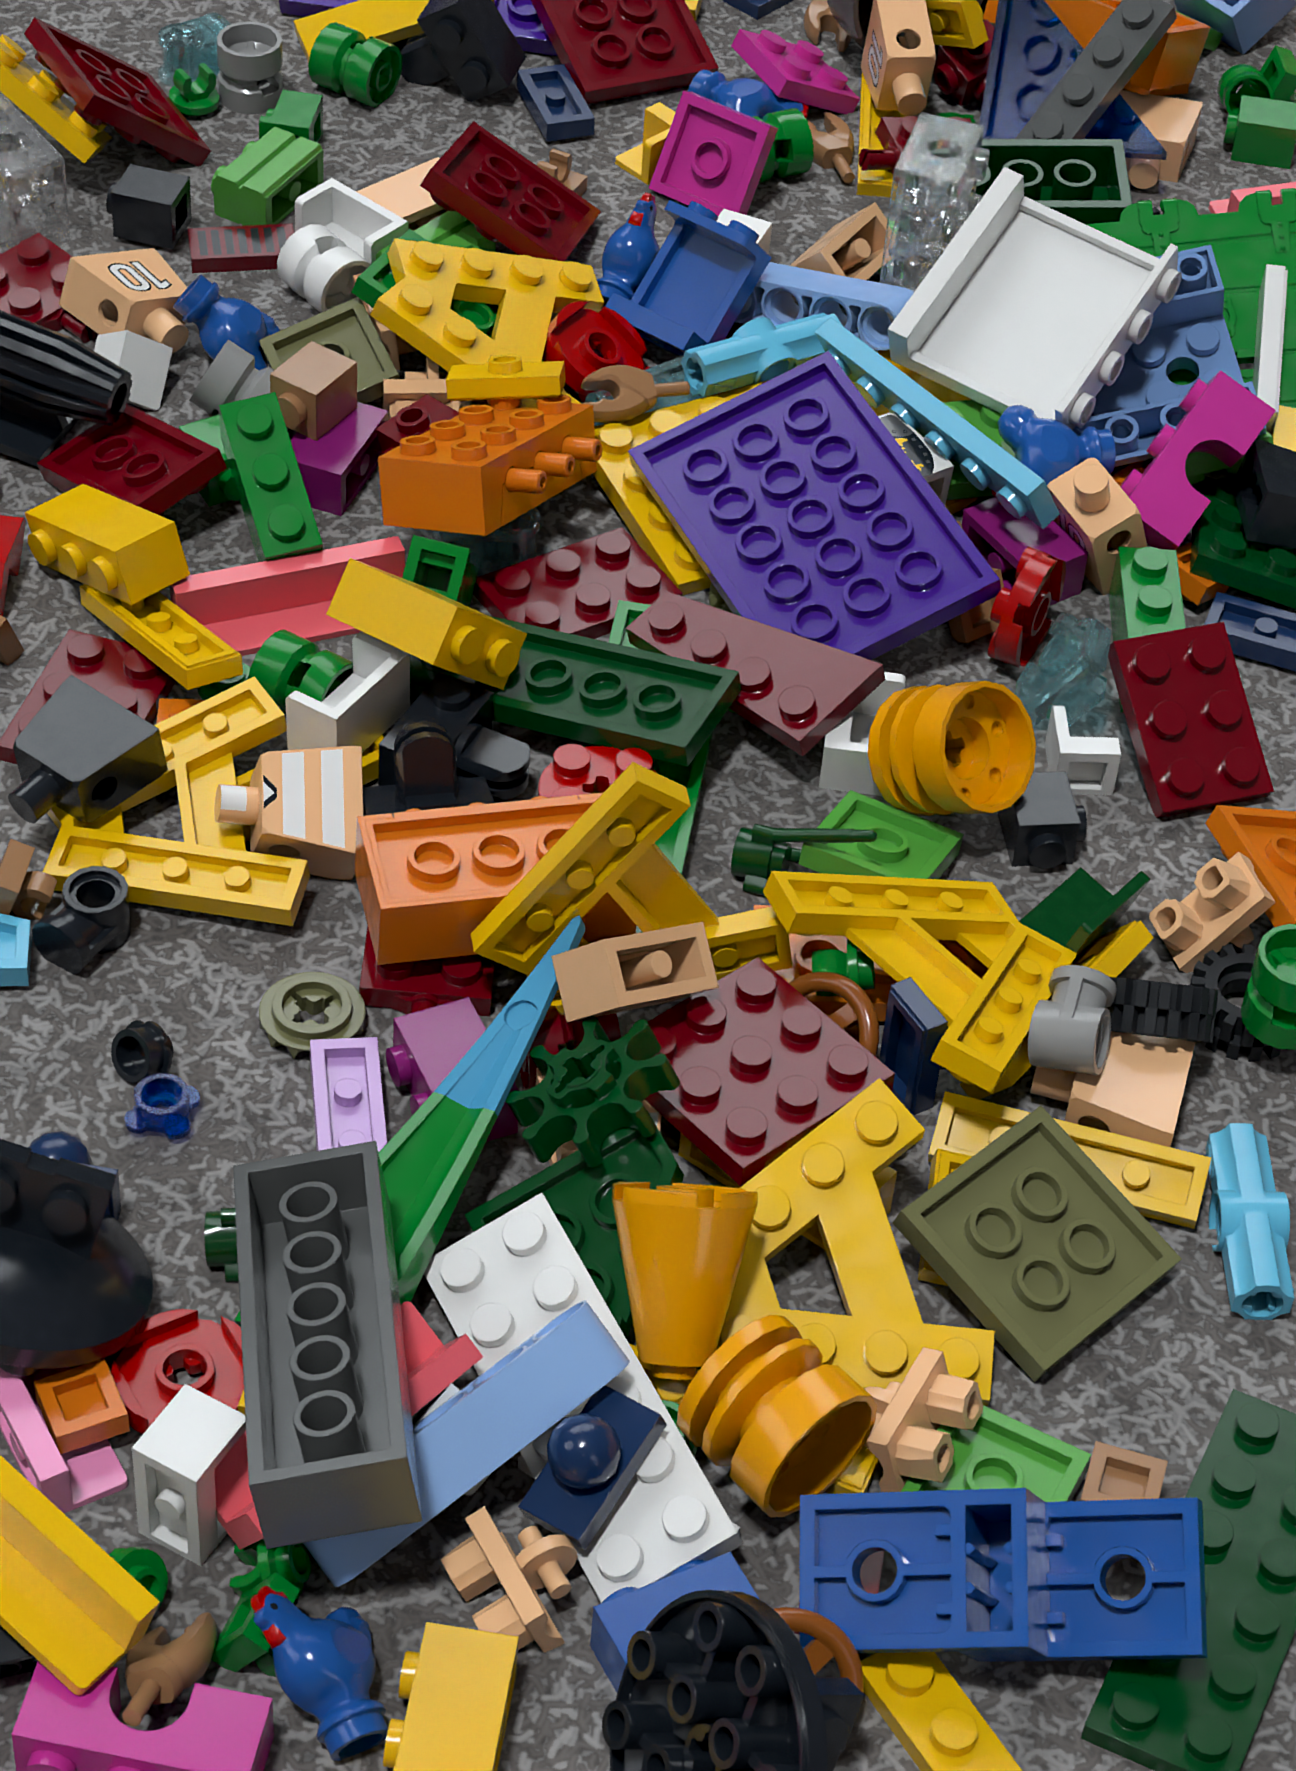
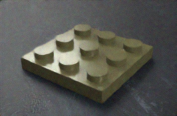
M1041 1105L902 1209L892 1222L986 1329L995 1331V1339L1034 1382L1165 1277L1182 1260Z

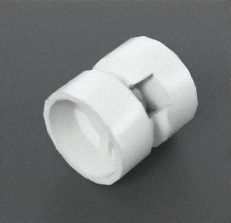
M320 224L307 225L292 234L281 248L277 260V273L286 285L298 295L307 299L311 306L322 313L356 298L357 296L351 293L354 287L353 275L361 274L371 264L357 252L347 247L341 239Z

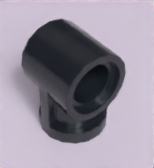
M90 866L79 869L69 875L63 884V902L49 915L42 917L32 929L33 941L44 959L73 975L80 973L86 968L96 954L115 951L123 946L130 937L131 918L128 884L124 876L119 872L105 866Z

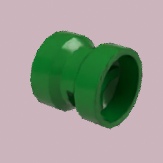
M1239 64L1230 67L1223 73L1218 82L1217 93L1219 100L1228 113L1238 114L1241 95L1274 99L1271 85L1261 72L1251 65Z

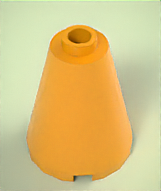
M650 1182L613 1183L612 1201L639 1361L653 1364L654 1377L673 1380H693L697 1374V1367H702L705 1361L716 1351L757 1209L758 1192H746V1189L688 1183L656 1186V1189H650Z

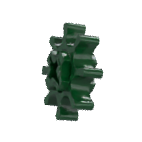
M590 1016L582 1023L585 1033L582 1042L572 1051L564 1048L554 1055L550 1054L542 1045L536 1046L531 1050L530 1056L544 1079L538 1085L528 1090L509 1092L505 1101L522 1127L529 1126L523 1131L522 1136L538 1162L545 1163L549 1161L561 1145L573 1140L589 1167H596L603 1161L600 1149L602 1142L614 1130L622 1127L636 1128L643 1137H650L656 1132V1125L642 1102L655 1092L677 1089L680 1085V1079L666 1055L663 1053L656 1055L660 1052L661 1045L646 1020H637L626 1035L611 1042L597 1017Z

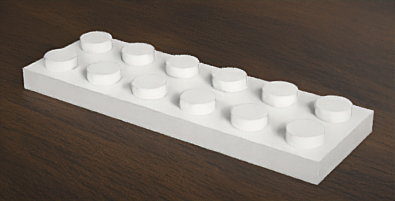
M543 1193L538 1194L431 1257L424 1275L456 1335L460 1337L466 1333L482 1354L483 1358L473 1365L479 1376L560 1314L577 1303L586 1300L630 1361L627 1367L606 1385L661 1414L667 1424L587 1549L584 1550L573 1544L577 1551V1559L601 1603L617 1590L626 1587L641 1588L670 1576L674 1570L693 1560L708 1561L731 1552L744 1544ZM590 1397L520 1450L535 1480L548 1462L547 1444L552 1430L565 1418L580 1414Z

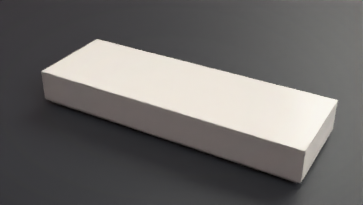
M1266 264L1259 290L1253 385L1257 397L1276 410L1266 424V431L1272 435L1279 411L1288 270H1286V266Z

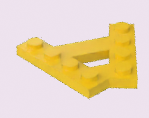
M394 238L387 256L396 284L377 299L370 316L449 372L452 365L488 364L489 358L499 355H517L522 358V362H541L552 313H559L563 307L577 301L588 302L583 309H591L599 313L604 300L592 265L573 261L564 262L535 258L528 255L484 251L478 248L433 244L428 241ZM452 299L499 305L491 338L479 330L470 320L461 317L450 309ZM564 389L562 390L561 395L570 396ZM570 396L571 403L581 404L575 398ZM527 398V399L537 400L538 398Z
M255 676L155 724L154 726L159 728L168 770L161 777L93 822L82 823L57 806H54L47 812L59 829L43 869L44 873L53 876L57 880L55 891H62L64 882L69 875L77 870L90 866H105L116 870L124 876L128 884L129 902L288 926L294 925L310 879L308 860L246 851L243 824L218 823L215 821L214 815L215 796L218 785H237L233 758L287 731L284 713ZM177 786L184 842L125 833L122 812Z
M634 762L628 766L471 932L474 953L526 974L528 977L571 919L579 915L582 919L608 892L642 932L703 922L717 981L757 957L774 971L793 968L789 934L784 929L772 907L717 917L655 844L691 806L687 788ZM582 937V939H581V941H580L578 947H581V946H584V945H587V944H591V943H588V942ZM558 988L551 1005L556 1006L561 1014H564Z
M771 871L763 889L765 897L788 934L806 937L813 935L845 936L895 981L899 982L911 977L948 1021L947 1026L949 1028L940 1039L931 1061L948 1069L951 1075L959 1081L970 1085H977L992 1093L1029 1035L1031 1018L1036 1004L1042 999L1051 1000L1053 994L1050 992L1048 985L1053 970L1060 966L1072 965L1077 956V953L1021 924L993 882ZM937 940H955L988 968L983 978L978 977Z
M880 1078L740 1187L746 1189V1192H758L757 1209L716 1350L729 1337L750 1322L767 1315H780L786 1317L797 1327L803 1339H810L818 1347L823 1355L822 1365H838L862 1388L881 1387L886 1389L892 1381L902 1383L924 1347L943 1351L949 1375L977 1382L982 1403L984 1406H988L991 1396L995 1331L923 1323L874 1176L920 1141L925 1132L923 1126ZM815 1223H817L847 1315L780 1308L766 1262Z

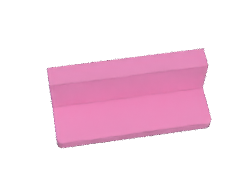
M69 1367L38 1368L34 1374L28 1376L13 1375L0 1368V1430L24 1477L63 1513L124 1490L128 1486L127 1475L108 1439L60 1454L50 1435L36 1400L33 1381L69 1370Z

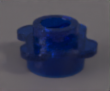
M157 1073L147 1076L134 1088L135 1105L124 1116L125 1126L130 1132L135 1134L151 1131L164 1133L167 1138L172 1140L182 1139L191 1132L189 1117L192 1109L200 1105V1093L195 1087L187 1085L184 1080L173 1074ZM159 1107H167V1109H157V1108H159Z

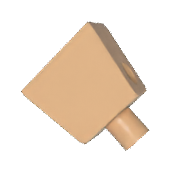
M1125 90L1120 91L1105 111L1102 137L1103 139L1123 140L1128 178L1133 186L1139 189H1148L1153 187L1158 180L1178 182L1195 144L1203 102L1152 94L1142 95Z
M1111 1031L1108 1056L1101 1074L1092 1075L1036 1066L1030 1093L1067 1102L1068 1107L1065 1121L1171 1147L1195 1042Z

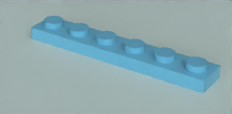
M832 317L815 331L824 351L831 353L871 406L877 408L881 404L889 409V413L896 414L907 425L909 424L914 430L924 436V440L946 460L952 458L960 464L961 471L976 488L983 491L988 486L996 492L999 502L1013 517L1020 519L1025 515L1040 528L1044 529L1060 514L1045 481Z

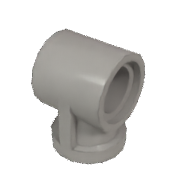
M1064 965L1055 968L1048 985L1050 992L1053 994L1052 1000H1039L1032 1014L1028 1035L1029 1062L1032 1066L1099 1075L1105 1066L1110 1046L1111 1016L1107 1007H1110L1114 1002L1117 991L1116 984L1109 976L1086 966Z

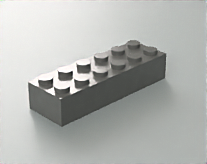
M376 1141L234 1165L248 1479L266 1548L270 1549L421 1522L422 1513L391 1208Z

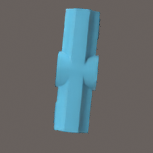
M824 312L776 326L766 317L753 319L742 325L733 334L732 338L685 350L681 361L685 376L684 381H688L690 392L693 396L701 395L702 397H707L753 383L756 385L759 382L771 380L825 353L815 331L830 317L839 324L841 322L834 313L826 315Z
M1229 1123L1223 1130L1209 1134L1205 1148L1206 1156L1211 1157L1208 1174L1211 1181L1212 1195L1209 1205L1208 1225L1209 1229H1216L1218 1244L1212 1245V1250L1214 1252H1222L1231 1311L1239 1313L1244 1319L1272 1320L1281 1314L1290 1313L1294 1301V1288L1292 1287L1286 1252L1290 1234L1289 1202L1285 1192H1276L1266 1135L1258 1133L1254 1129L1253 1124Z

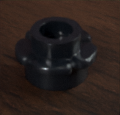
M136 1020L128 1024L126 1029L118 1032L114 1037L111 1046L112 1062L117 1073L124 1080L133 1083L148 1080L154 1085L160 1081L161 1076H165L170 1071L174 1053L173 1045L169 1036L157 1023L153 1021L144 1023L141 1020Z

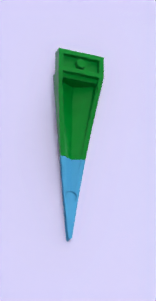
M580 915L571 919L537 966L476 1043L429 1098L379 1151L391 1208L400 1304L406 1301L411 1302L559 988L551 956L578 948L585 933V925ZM239 1311L234 1321L237 1323V1325L241 1327V1317Z

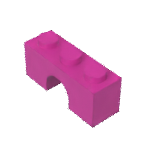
M1221 370L1207 384L1201 379L1194 383L1179 404V407L1186 411V414L1174 429L1166 423L1147 448L1146 452L1154 458L1145 471L1141 474L1136 469H1133L1120 485L1122 490L1137 506L1142 518L1146 543L1151 547L1175 550L1211 502L1195 490L1187 479L1185 463L1188 454L1195 452L1208 453L1231 467L1244 456L1276 411Z
M38 1661L11 1734L16 1771H264L274 1738L273 1698L195 1683L188 1706L178 1720L162 1729L142 1731L130 1728L117 1719L121 1709L118 1667H111L84 1694L75 1695Z

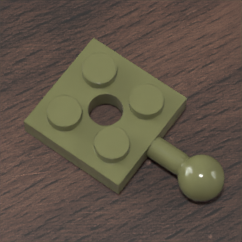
M358 297L259 340L263 353L270 367L274 370L311 341L356 361L357 402L367 404L383 396V379H400L361 299Z

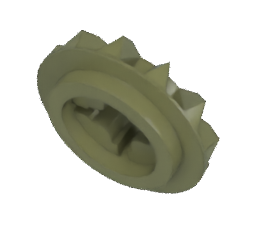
M302 972L287 976L274 983L265 992L260 1001V1029L266 1031L271 1047L286 1046L293 1059L303 1051H310V1040L352 1038L353 1036L362 1035L365 1018L363 998L351 983L336 975L324 972ZM300 1010L302 1012L307 1011L311 1015L324 1012V1024H318L312 1019L301 1023Z

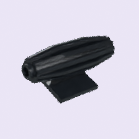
M0 310V452L38 467L37 462L48 456L79 420L112 426L114 422L120 419V415L124 412L126 403L130 398V389L132 387L131 373L69 336Z

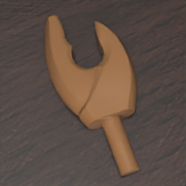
M812 0L809 3L803 20L807 38L817 45L821 32H832L836 34L835 41L837 42L838 52H844L852 38L834 19L827 0Z
M831 112L825 113L824 126L827 132L818 131L816 126L808 120L814 145L813 162L824 169L836 168L845 183H851L855 178L849 166L854 151V137L849 126Z
M614 365L594 371L585 377L581 384V388L584 390H606L613 396L614 400L601 399L597 402L581 404L593 405L594 422L604 424L624 423L651 410L655 406L657 398L689 395L690 386L688 381L654 384L653 376L650 372L628 365Z
M209 1612L199 1615L192 1625L184 1629V1634L173 1641H170L166 1628L160 1626L145 1634L129 1650L125 1664V1679L132 1699L122 1714V1719L127 1725L132 1727L138 1726L151 1705L172 1703L185 1688L193 1685L204 1675L212 1660L216 1646V1621Z

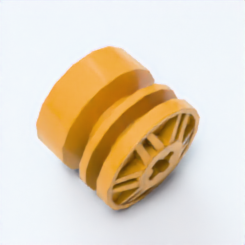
M989 681L955 683L948 686L941 684L928 687L912 686L896 691L879 707L870 727L868 759L872 778L884 800L893 807L917 816L948 815L954 812L960 814H985L1011 807L1025 792L1034 771L1036 741L1031 718L1020 698L1002 684Z
M767 1315L750 1322L729 1337L705 1361L688 1385L678 1407L676 1424L682 1434L696 1447H702V1451L714 1465L731 1466V1479L769 1517H785L800 1510V1495L822 1494L836 1481L864 1446L875 1424L878 1407L873 1397L838 1365H822L823 1355L818 1347L810 1339H803L797 1327L786 1317L780 1315Z

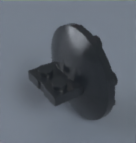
M0 1139V1368L13 1375L28 1376L34 1374L38 1368L77 1366L103 1359L118 1352L136 1336L146 1317L153 1295V1276L149 1262L137 1241L115 1218L105 1213L117 1175L64 1158H60V1160L31 1152L32 1148Z
M694 1591L669 1603L653 1618L644 1631L636 1632L629 1641L627 1664L620 1681L616 1701L608 1704L602 1719L603 1736L605 1742L610 1747V1771H834L840 1752L845 1750L865 1695L848 1678L815 1677L799 1640L782 1617L765 1602L739 1591Z

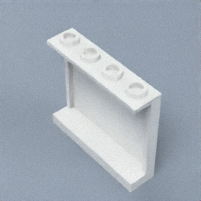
M1004 167L889 326L890 358L892 361L1001 414L1010 406L1023 405L1032 409L1038 418L1055 419L1072 430L1075 426L1082 428L1093 412L1096 403L1095 397L1103 385L1111 386L1118 378L1124 364V355L1132 343L1140 344L1147 336L1153 322V313L1161 302H1170L1177 292L1182 278V273L1177 271L1178 246L1170 244L1160 259L1025 197L1024 176Z

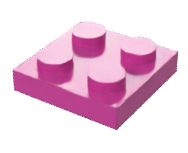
M739 29L731 47L778 97L841 114L854 112L860 98L846 85L848 78L842 72L828 66L822 59L824 53L818 47L804 40H798L797 44L786 42L782 37L768 30H762L760 34Z
M683 90L649 189L686 205H689L691 201L697 202L714 212L717 216H719L723 209L747 215L778 128L696 93Z

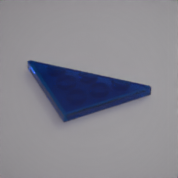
M999 0L978 128V135L981 139H1015L1084 50L1045 0ZM1120 93L1084 138L1122 139L1125 158L1166 160L1167 156L1166 150Z

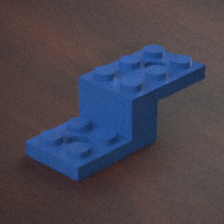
M1027 1488L800 1495L799 1608L816 1612L834 1622L849 1637L857 1653L960 1652L976 1661L984 1662L1207 1658L1203 1504L1197 1497L1044 1502ZM875 1552H889L897 1564L896 1579L891 1587L884 1592L877 1594L866 1592L860 1581V1569L863 1562ZM1124 1558L1136 1559L1144 1567L1146 1574L1143 1589L1132 1599L1124 1601L1113 1599L1106 1588V1575L1109 1568L1118 1560ZM799 1632V1642L804 1649L814 1637Z

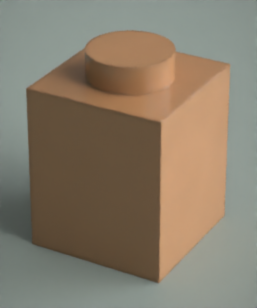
M311 341L271 372L270 393L276 392L286 427L317 441L357 408V362Z

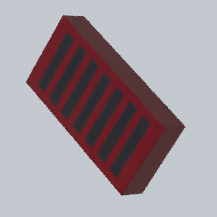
M293 223L188 228V245L192 273L277 269L280 250L287 239L294 234Z

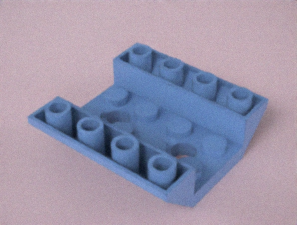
M1211 245L1178 252L1177 271L1182 273V278L1177 292L1170 302H1161L1153 313V322L1145 339L1140 344L1132 343L1124 355V364L1116 381L1111 386L1104 384L1096 395L1095 407L1086 424L1082 428L1075 426L1073 429L1078 436L1088 426L1095 427L1096 430L1109 429L1115 442V467L1154 458L1146 452L1147 448L1166 423L1174 429L1186 414V411L1181 409L1179 404L1198 379L1207 384L1221 370L1256 395L1253 381L1246 383L1243 381L1223 316L1224 286ZM1177 369H1187L1196 374L1197 379L1187 385H1178L1171 382L1168 375ZM1266 425L1259 433V435L1266 434Z

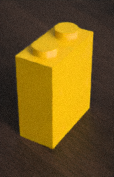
M352 558L347 563L326 615L434 666L502 690L506 685L509 675L518 664L520 650L527 636V633L422 585Z

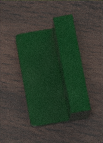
M1080 867L1019 922L1077 953L1073 961L1074 963L1100 936L1105 935L1121 919L1151 878L1143 871H1140L1116 894L1112 895Z

